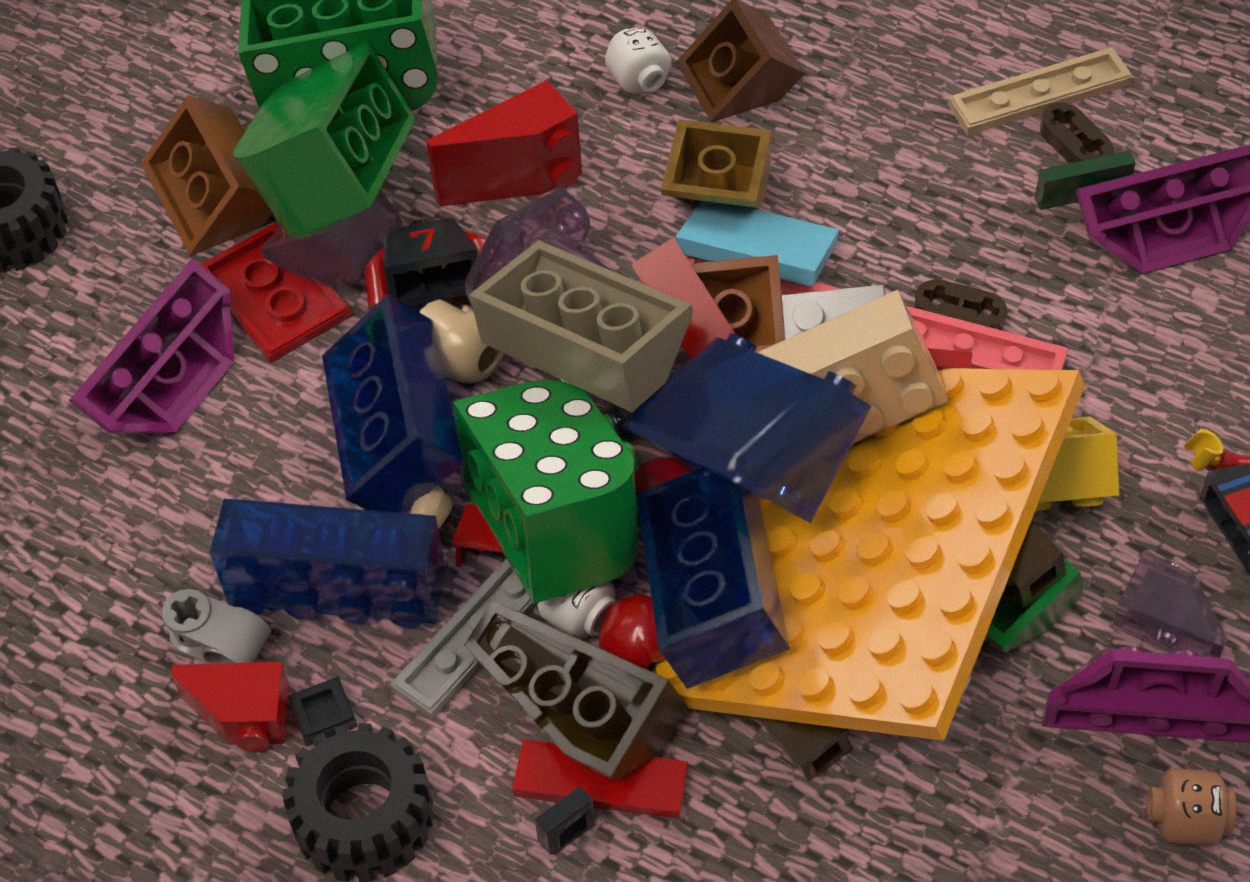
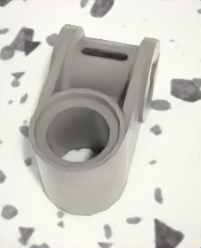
M179 590L171 594L162 607V619L170 630V641L174 648L181 653L208 664L254 662L271 635L269 625L249 610L223 603L197 590Z

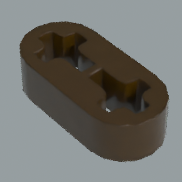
M1055 103L1044 109L1041 117L1040 133L1068 163L1112 154L1113 145L1110 139L1074 105ZM1054 121H1057L1058 123H1060V124H1058V125H1056V126L1053 125ZM1070 123L1069 129L1063 124ZM1083 148L1089 153L1084 155L1082 153ZM1098 151L1099 155L1095 156L1092 152Z
M938 279L925 281L916 290L914 308L1001 331L1005 326L1007 306L1005 301L994 293ZM934 297L943 299L938 308L929 306ZM982 309L991 311L986 320L977 318Z

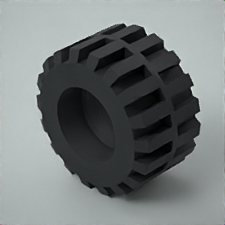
M9 148L7 151H1L0 149V208L6 207L0 210V273H6V266L13 265L15 271L26 269L24 262L32 259L35 264L44 260L42 251L45 249L53 253L58 247L55 237L64 239L67 230L64 224L68 223V215L53 172H51L49 165L43 159L38 160L37 155L30 151L22 154L19 148Z
M359 723L357 731H348L347 724L334 727L336 735L326 738L324 733H321L313 738L315 747L311 751L304 747L295 756L299 768H288L285 776L288 788L283 789V802L287 810V818L301 853L306 860L311 858L315 869L324 875L331 866L336 880L348 882L350 872H356L359 882H372L371 871L381 868L383 876L386 878L396 873L393 865L394 861L400 858L407 866L416 858L412 846L413 843L423 848L429 838L426 826H433L434 814L431 805L433 801L424 764L419 753L414 754L412 744L406 738L402 737L396 741L394 730L383 726L378 733L373 732L372 725L369 723ZM360 784H374L390 792L384 804L366 817L343 819L329 813L330 806L336 797L350 787Z

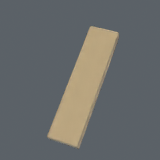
M1113 47L949 96L948 106L965 133L970 135L1042 113L1045 108L1055 103L1071 104L1132 85L1133 76Z

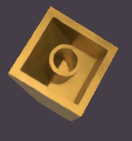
M678 119L661 187V195L748 207L760 206L764 202L771 169L772 130Z

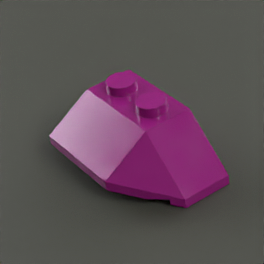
M1250 144L1077 189L1076 194L1088 237L1129 268L1141 274L1231 250L1250 221Z
M192 258L68 401L108 433L158 435L176 433L234 363L233 331L229 307L231 305L230 289Z
M1136 647L1103 649L1048 693L1042 715V727L1250 743V680L1230 659L1199 656L1191 651H1177L1169 654L1143 652Z

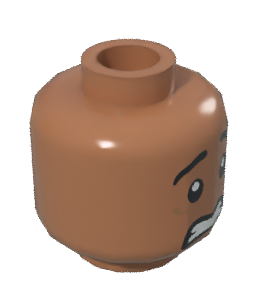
M1169 769L1161 777L1159 787L1150 786L1148 789L1146 801L1148 821L1158 823V830L1166 842L1203 846L1216 845L1220 842L1224 833H1232L1236 819L1235 790L1233 787H1227L1221 775L1215 771Z

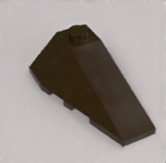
M493 600L464 644L469 652L569 759L614 781L660 755L688 708L668 679Z

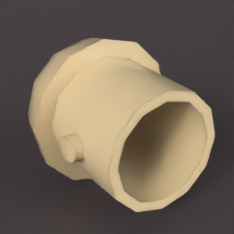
M440 299L430 302L418 313L411 327L410 342L414 351L427 357L425 361L431 367L435 368L438 364L443 377L455 382L472 384L487 379L497 369L503 357V352L481 342L474 312L467 306H463L460 310Z

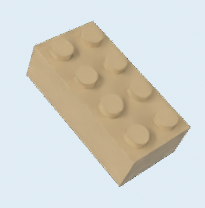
M899 290L893 291L704 376L713 416L755 485L949 402L935 362Z

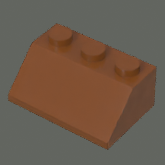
M187 95L142 160L141 165L187 252L192 256L263 227L272 212L233 155V151L245 131L232 108Z

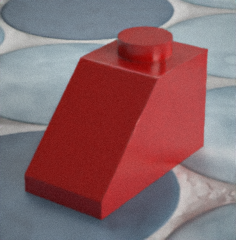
M282 662L172 665L171 676L181 699L229 745H236L244 751L260 752L268 749L269 744H285L288 710L287 696L289 695L290 685Z

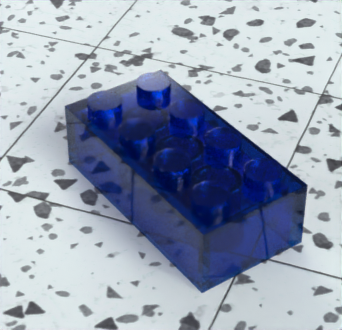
M387 294L322 355L346 500L394 524L412 508L416 500L431 492L444 479L451 476L464 463L433 321Z
M731 454L638 493L637 501L658 649L686 689L790 649L759 494L735 455Z
M224 498L209 552L227 604L249 610L256 615L261 614L264 609L285 611L290 616L298 619H311L316 614L337 615L341 620L352 624H362L367 622L369 618L390 620L393 624L402 628H417L421 623L436 624L446 565L437 519L434 515Z

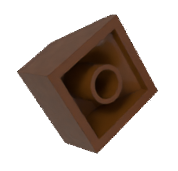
M731 0L676 61L711 122L780 101L805 74L770 16L740 0Z

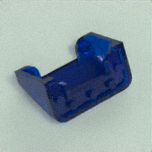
M730 333L726 340L719 337L714 338L673 373L660 389L628 415L622 427L628 432L697 469L700 467L764 500L776 504L790 514L811 523L872 406L853 395L857 385L846 378L827 371L822 379L755 352L757 349L755 344L734 333Z

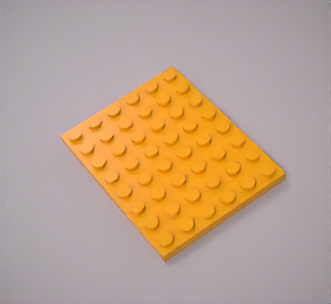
M945 368L944 370H938L949 402L758 485H755L752 480L750 488L744 497L733 504L680 612L684 626L683 633L669 637L667 642L669 657L666 660L656 662L652 672L671 682L688 706L687 709L944 741L1084 389L1085 383L1079 370Z

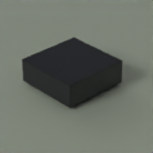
M339 676L287 696L306 747L314 744L313 738L321 733H324L326 738L336 735L334 727L346 724L348 730L358 727Z
M581 786L535 819L538 842L549 855L553 854L555 856L594 826L593 800Z

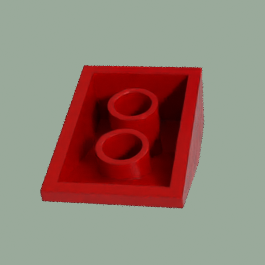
M548 80L426 140L435 201L439 206L543 195L555 188L564 189L569 187L578 176L582 175L578 113Z

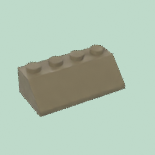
M540 240L469 294L482 343L630 412L636 410L667 382L693 314L692 304Z

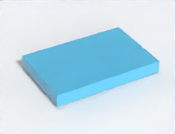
M700 201L675 236V240L685 256L709 262L778 255L781 280L811 287L816 282L836 246L839 229L745 206Z

